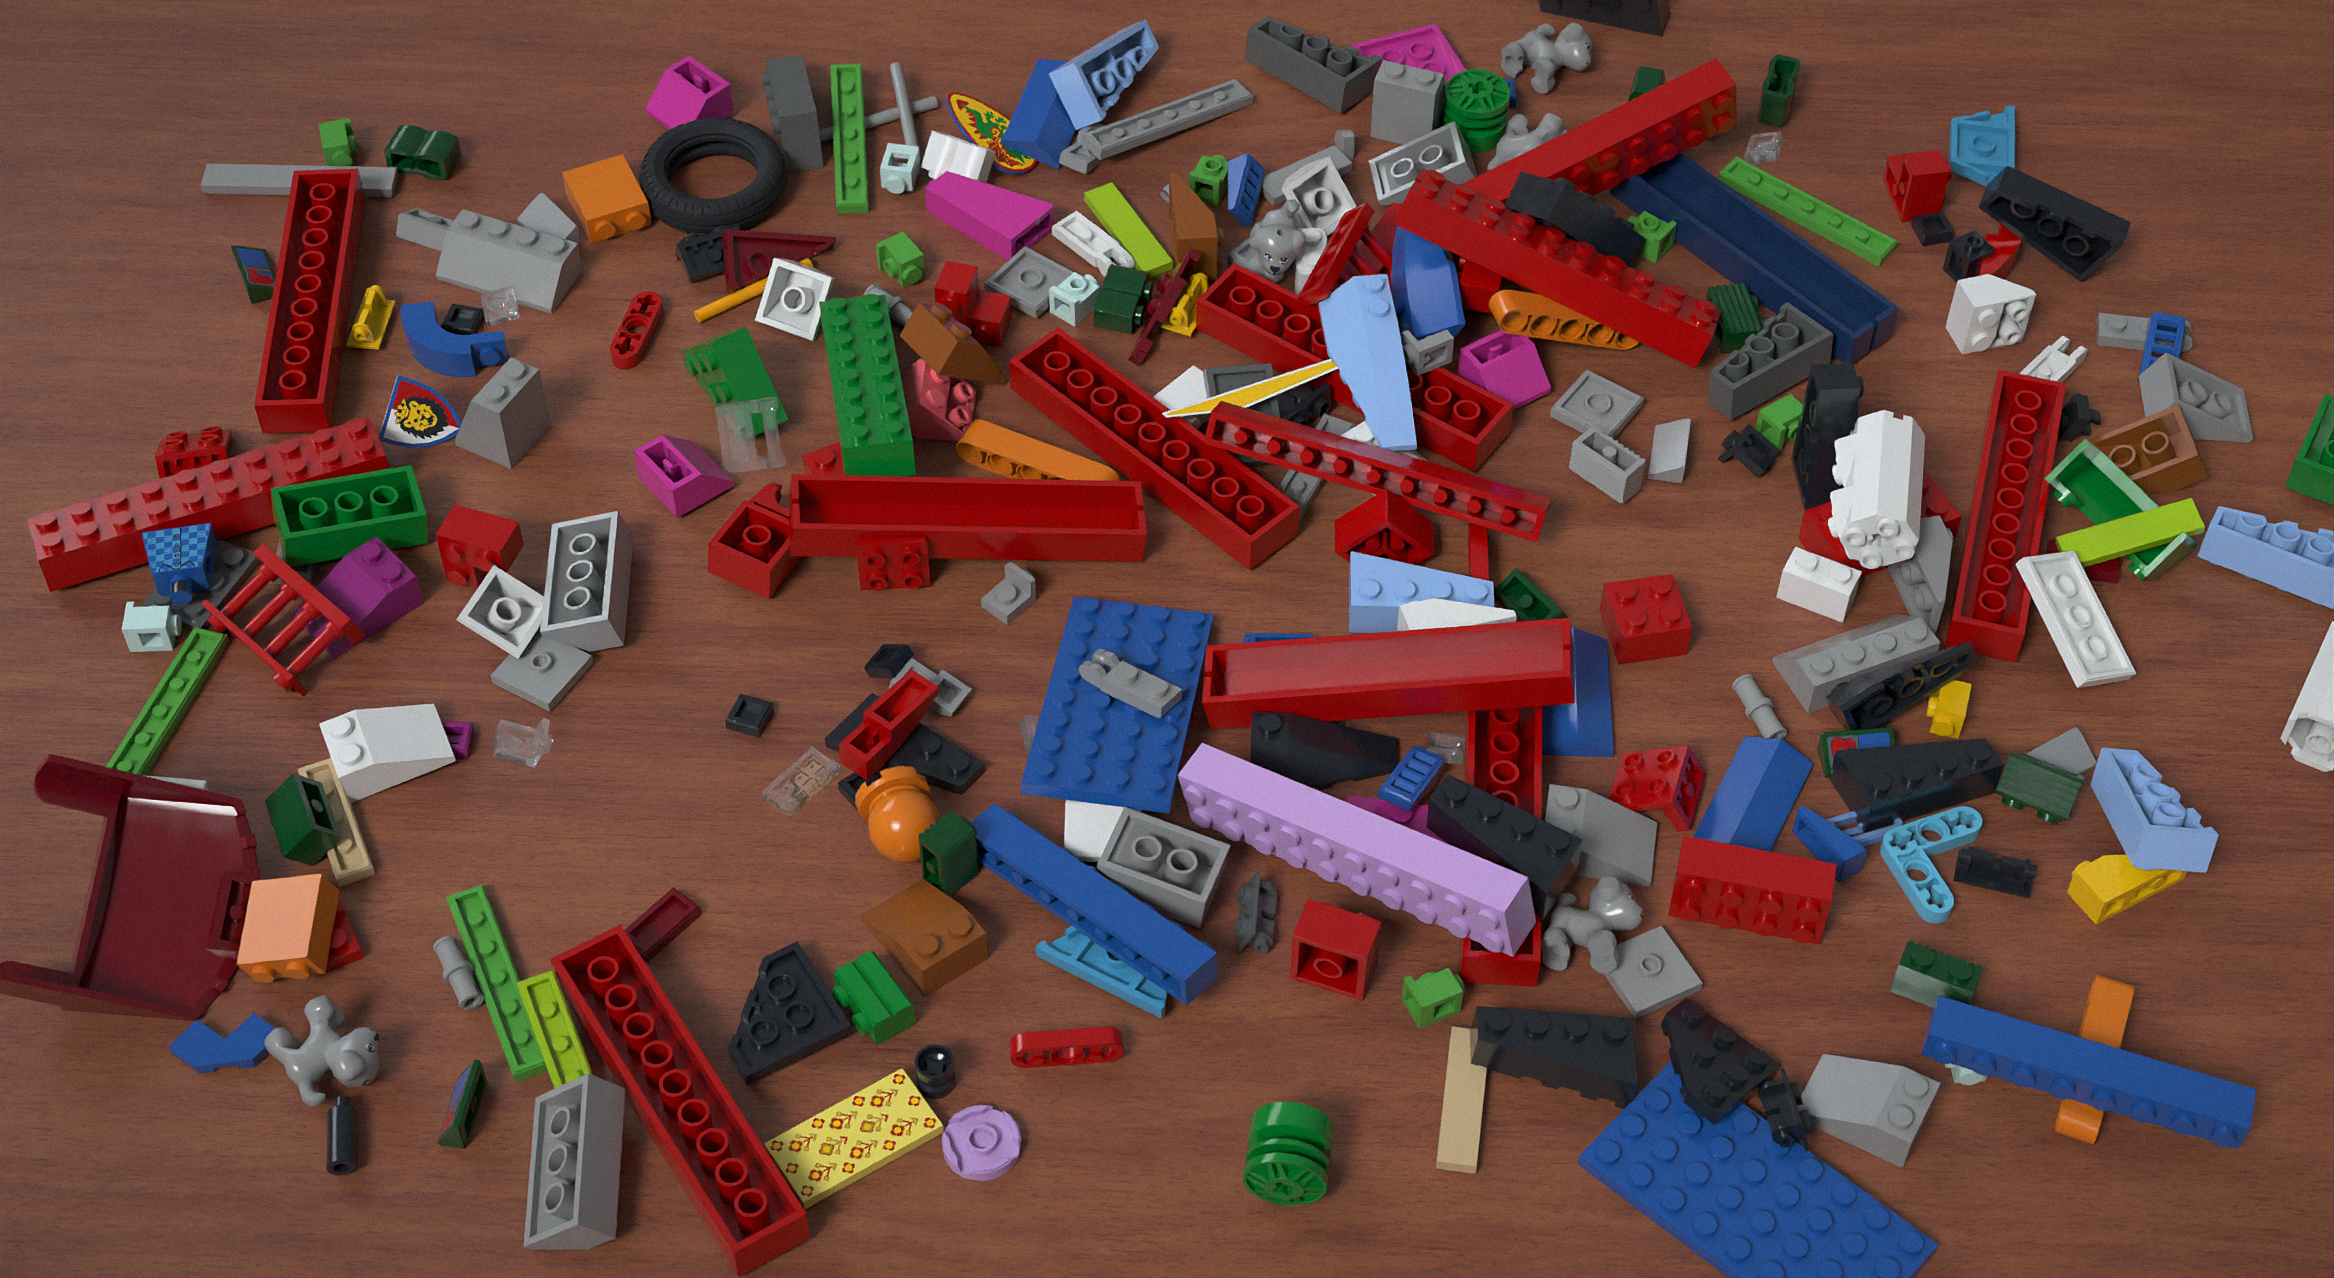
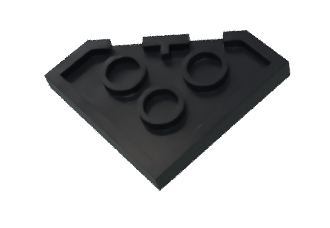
M798 941L763 957L758 969V978L753 990L750 989L741 1012L740 1024L736 1034L732 1035L728 1046L729 1057L746 1085L852 1034L851 1024Z
M1687 998L1669 1010L1661 1023L1663 1034L1669 1037L1671 1044L1669 1055L1674 1073L1680 1076L1682 1083L1680 1089L1682 1102L1713 1125H1717L1760 1089L1763 1082L1771 1081L1776 1077L1781 1067L1779 1063L1770 1058L1763 1050L1756 1048L1739 1036L1732 1028L1725 1026L1704 1011L1701 1006Z

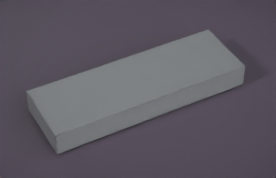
M1333 145L1264 176L1260 193L1274 207L1287 201L1281 189L1286 178L1306 164L1330 157L1341 177L1352 172V162Z

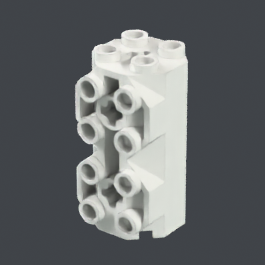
M1887 410L1859 417L1855 423L1854 431H1851L1849 436L1835 440L1834 443L1837 464L1833 465L1832 472L1836 483L1843 485L1844 488L1830 493L1833 517L1828 519V526L1834 538L1839 537L1850 560H1859L1861 566L1869 569L1912 558L1920 533L1925 434L1913 417L1903 415V420L1893 418L1894 412Z
M2332 621L2280 738L2285 746L2288 741L2293 747L2291 754L2296 761L2323 772L2334 770V621Z

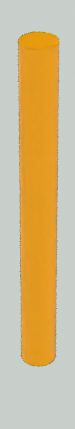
M809 258L798 262L813 268ZM768 277L695 310L696 320L701 323L762 294Z

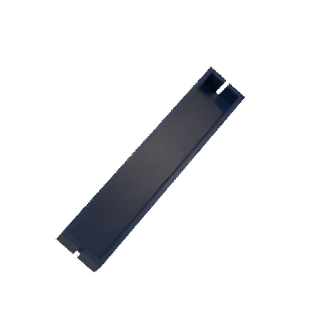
M1679 153L1671 160L1663 161L1647 169L1644 173L1635 175L1610 189L1609 193L1639 215L1646 211L1667 223H1670L1672 220L1677 222L1675 235L1677 243L1732 283H1746L1750 295L1755 294L1757 301L1776 315L1780 313V307L1788 302L1832 332L1831 355L1842 363H1855L1869 352V348L1873 350L1893 336L1899 307L1684 154Z

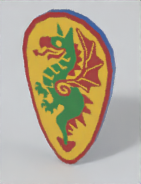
M957 92L948 94L946 97L948 110L955 124L970 143L996 152L992 163L993 167L1011 175H1022L1033 170L1038 162L1037 160L1000 144L1011 121L1009 117L971 96Z

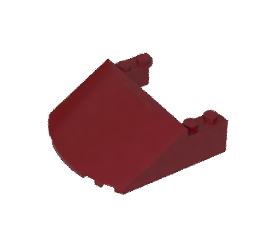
M48 754L36 769L33 782L36 796L46 804L103 816L104 820L70 973L15 961H4L0 963V994L62 1006L61 1010L195 1021L224 991L238 966L237 959L252 881L260 880V868H257L255 851L257 846L255 833H251L245 815L247 810L242 799Z

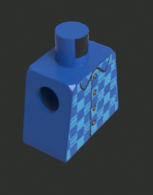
M211 523L142 532L151 574L159 595H170L171 602L177 605H185L191 602L192 592L207 590L211 587L218 555V543Z

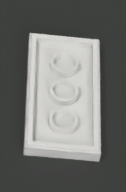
M2075 551L2023 557L2016 563L2077 688L2129 680L2136 674Z

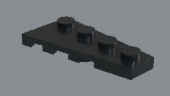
M871 693L825 737L826 747L838 751L839 743L863 723V712L880 697ZM920 722L900 748L885 763L887 764V769L897 766L913 767L916 769L917 774L925 776L928 784L959 795H963L985 773V763Z

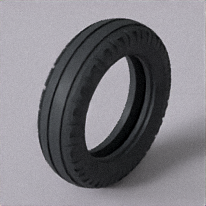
M716 117L689 121L686 124L683 123L668 130L649 147L640 168V188L648 201L651 212L661 222L680 232L704 236L710 234L713 229L723 225H727L729 228L738 225L740 230L748 229L765 219L777 207L785 191L787 168L780 148L766 132L741 120L736 121V119L731 118L719 119ZM723 154L735 156L746 160L757 170L755 179L746 188L735 194L715 199L687 196L674 189L669 182L672 174L680 166L692 159L706 155Z

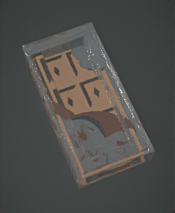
M811 746L762 791L763 800L791 818L840 772L839 764Z

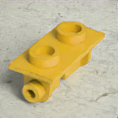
M1197 273L1190 277L1189 283H1186L1164 324L1160 325L1161 328L1189 337L1192 336L1196 329V300L1208 289V278L1205 274Z
M372 285L366 289L365 298L361 302L346 344L347 347L380 349L396 304L395 300H386L382 287Z

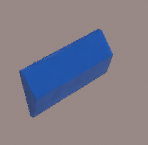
M1038 59L1000 144L1058 170L1060 154L1068 148L1075 132V127L1048 73L1068 61Z
M1572 627L1575 657V704L1542 706V755L1613 757L1614 747L1607 639Z
M1744 737L1693 837L1771 852L1805 784L1813 763L1782 739Z

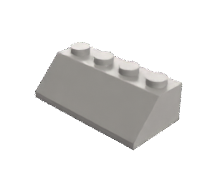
M462 209L446 230L436 278L440 281L552 314L581 275L583 269L578 243Z
M619 511L552 524L540 629L543 637L589 652L624 646L634 537Z
M1896 614L1772 658V663L1806 712L1811 713L1829 706L1826 696L1838 684L1849 682L1856 676L1937 652L1940 642L1922 617Z
M588 1073L535 1098L524 1248L530 1250H589L616 1238L625 1088Z

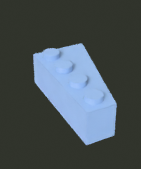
M1146 20L1119 30L1048 73L1076 130L1102 121L1107 114V109L1113 106L1120 98L1118 95L1124 88L1129 87L1134 80L1133 76L1143 69L1158 50L1159 46Z
M2218 506L2197 557L2241 573L2248 578L2262 581L2282 591L2311 600L2315 604L2334 609V531L2319 528L2318 533L2298 529V523L2284 520L2283 522L2273 524L2267 522L2265 516Z
M1351 551L1349 568V633L1397 631L1399 605L1408 604L1412 601L1437 598L1494 607V585L1492 581Z
M2102 747L2090 785L2132 867H2138L2143 870H2153L2155 868L2206 873L2219 834L2212 827L2204 828L2199 823L2201 816L2194 808H2187V810L2179 802L2181 795L2174 788L2161 783L2162 775L2137 750Z

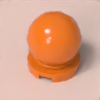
M897 766L880 771L882 778L874 781L868 787L866 782H864L855 796L858 812L864 822L868 823L869 839L878 852L888 860L907 864L920 860L919 833H924V829H930V824H936V820H941V813L930 799L928 782L925 776L917 774L916 769L909 766Z

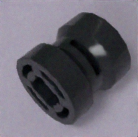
M938 1044L922 1048L915 1057L918 1090L925 1097L931 1099H941L948 1096L956 1085L954 1056L949 1049Z

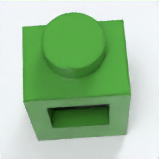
M350 118L319 123L322 148L327 166H354L352 155L358 154Z
M1203 155L1195 170H1191L1189 174V187L1203 202L1219 206L1228 190V160L1222 155H1213L1212 157ZM1203 184L1212 185L1213 190L1202 188Z
M1646 211L1642 212L1638 217L1631 215L1628 218V221L1635 225L1633 230L1644 237L1636 254L1656 264L1674 246L1677 222L1672 220L1670 223H1667Z
M904 231L876 243L877 267L880 271L885 269L887 275L890 278L894 277L903 288L925 278L924 254Z
M1789 394L1760 409L1756 430L1781 452L1784 443L1794 441L1796 438L1803 404L1792 394Z
M1446 968L1439 972H1428L1416 981L1413 980L1411 975L1404 977L1401 999L1420 1029L1461 1013L1465 987L1460 976L1452 974L1451 970Z

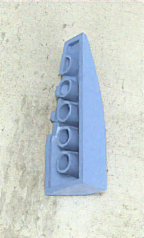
M1387 274L1354 276L1318 304L1328 356L1339 368V376L1344 385L1348 384L1353 393L1352 399L1357 408H1361L1366 416L1365 422L1379 447L1390 451L1416 450L1417 441L1409 383Z

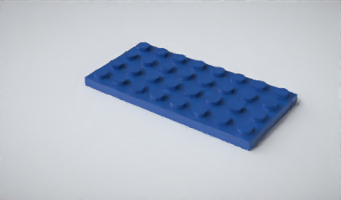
M1074 596L1022 777L1021 794L1170 814L1206 658V646L1209 645L1213 628L1214 614ZM1098 649H1106L1107 652L1114 653L1120 662L1124 661L1181 688L1182 699L1159 719L1100 691V688L1083 680L1078 669L1085 661H1093V654Z
M1671 1061L1578 1158L1579 1166L1728 1278H1914L1932 1258L1938 1248L1936 1242L1810 1151L1805 1152L1804 1147L1799 1143L1794 1142L1792 1146L1787 1148L1776 1144L1773 1141L1768 1121L1742 1103L1717 1125H1713L1682 1102L1680 1094L1682 1083L1680 1076L1674 1073Z

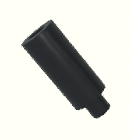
M348 1096L336 1097L334 1099V1107H331L327 1112L326 1170L330 1174L338 1176L348 1175L356 1170L357 1110L350 1106L351 1099Z

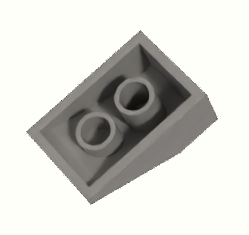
M1455 121L1369 160L1380 205H1391L1393 202L1403 204L1409 189L1422 168L1427 171H1438L1445 176L1446 180L1456 185L1463 184L1477 177L1470 147Z
M2168 353L2161 356L2139 375L2145 417L2179 404L2193 439L2245 443L2253 440L2244 389Z
M1940 515L1921 518L1919 541L1915 547L1913 557L1889 564L1887 568L1910 616L1922 617L1934 635H1936L1946 599L1951 550L1954 546L1952 532L1949 528L1945 527Z
M1550 784L1544 821L1583 839L1579 866L1573 875L1601 879L1606 876L1614 877L1622 883L1650 887L1657 822L1587 789Z
M1124 807L1097 864V869L1144 902L1153 906L1164 916L1200 928L1225 873L1231 845Z
M1823 1054L1801 1095L1803 1105L1798 1106L1799 1111L1807 1110L1811 1126L1903 1168L1933 1108L1941 1083L1904 1066Z

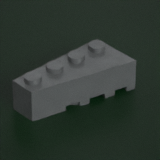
M1269 16L1248 29L1244 59L1327 105L1332 110L1342 113L1374 90V79L1383 62V57L1373 54L1370 59L1359 55L1358 48L1349 45L1345 49L1330 44V38L1322 35H1304V29Z
M797 55L765 60L767 72H761L762 84L770 119L772 120L773 133L779 136L787 173L824 168L817 111L803 56Z
M1786 302L1780 307V313L1776 317L1771 316L1764 322L1763 329L1756 335L1751 334L1739 351L1734 350L1710 372L1708 404L1728 419L1733 420L1809 377L1812 365L1831 363L1833 333Z

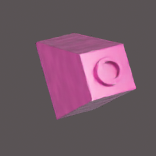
M949 171L944 172L925 187L927 212L1007 261L1024 246L1031 249L1051 233L1052 226L1055 225L1054 205Z

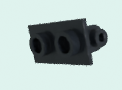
M1969 846L1968 849H1959L1953 881L2024 898L2030 897L2032 880L2035 878L2037 865L2030 864V860L2026 859L2024 861L2003 856V859L1995 858L1996 854L1976 850L1972 846Z
M1781 1068L1783 1080L1763 1082L1758 1091V1096L1767 1117L1773 1141L1783 1148L1792 1146L1794 1142L1802 1141L1806 1152L1809 1151L1806 1134L1813 1133L1806 1109L1800 1111L1798 1109V1106L1803 1105L1797 1082L1789 1083L1785 1069Z

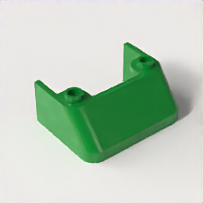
M2086 438L2044 478L2057 489L2053 495L2066 508L2073 504L2095 525L2160 507L2107 455ZM2182 532L2170 543L2128 554V558L2132 561L2128 568L2142 581L2146 578L2154 581L2189 555L2199 544L2192 537Z

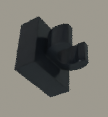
M2078 393L2074 394L2062 408L2059 435L2061 439L2072 442L2079 434L2090 436L2091 426L2089 423L2098 426L2101 424L2100 413L2097 410L2089 409L2088 397Z

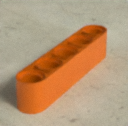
M1501 290L1495 293L1489 300L1488 305L1500 329L1507 334L1618 350H1629L1639 344V341L1541 294Z
M981 419L974 420L956 444L957 454L967 463L1009 479L1120 481L1118 474L1104 464Z
M2096 974L2089 992L2078 1037L2120 1049L2135 986ZM2061 1099L2053 1132L2094 1145L2104 1111L2071 1099Z

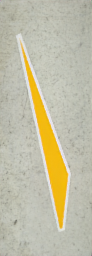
M1328 359L1162 414L1166 418L1211 413L1220 401L1247 408L1339 368L1335 362Z

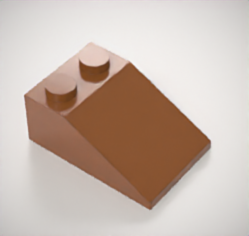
M1176 171L1169 172V224L1175 267L1191 247L1200 252L1201 256L1184 280L1187 281L1186 283H1189L1192 275L1203 273L1208 278V285H1212L1217 280V271L1223 270L1222 252L1217 251V247H1223L1222 227L1216 228L1214 213Z
M937 302L934 305L918 303L902 330L900 337L938 375L1002 385L1006 384L1008 380L983 347L971 336L972 331L951 316L952 311L948 307Z
M2179 404L2088 440L2107 455L2146 494L2176 491L2209 478Z
M925 879L918 881L860 915L861 921L924 997L988 959L987 933L964 906Z

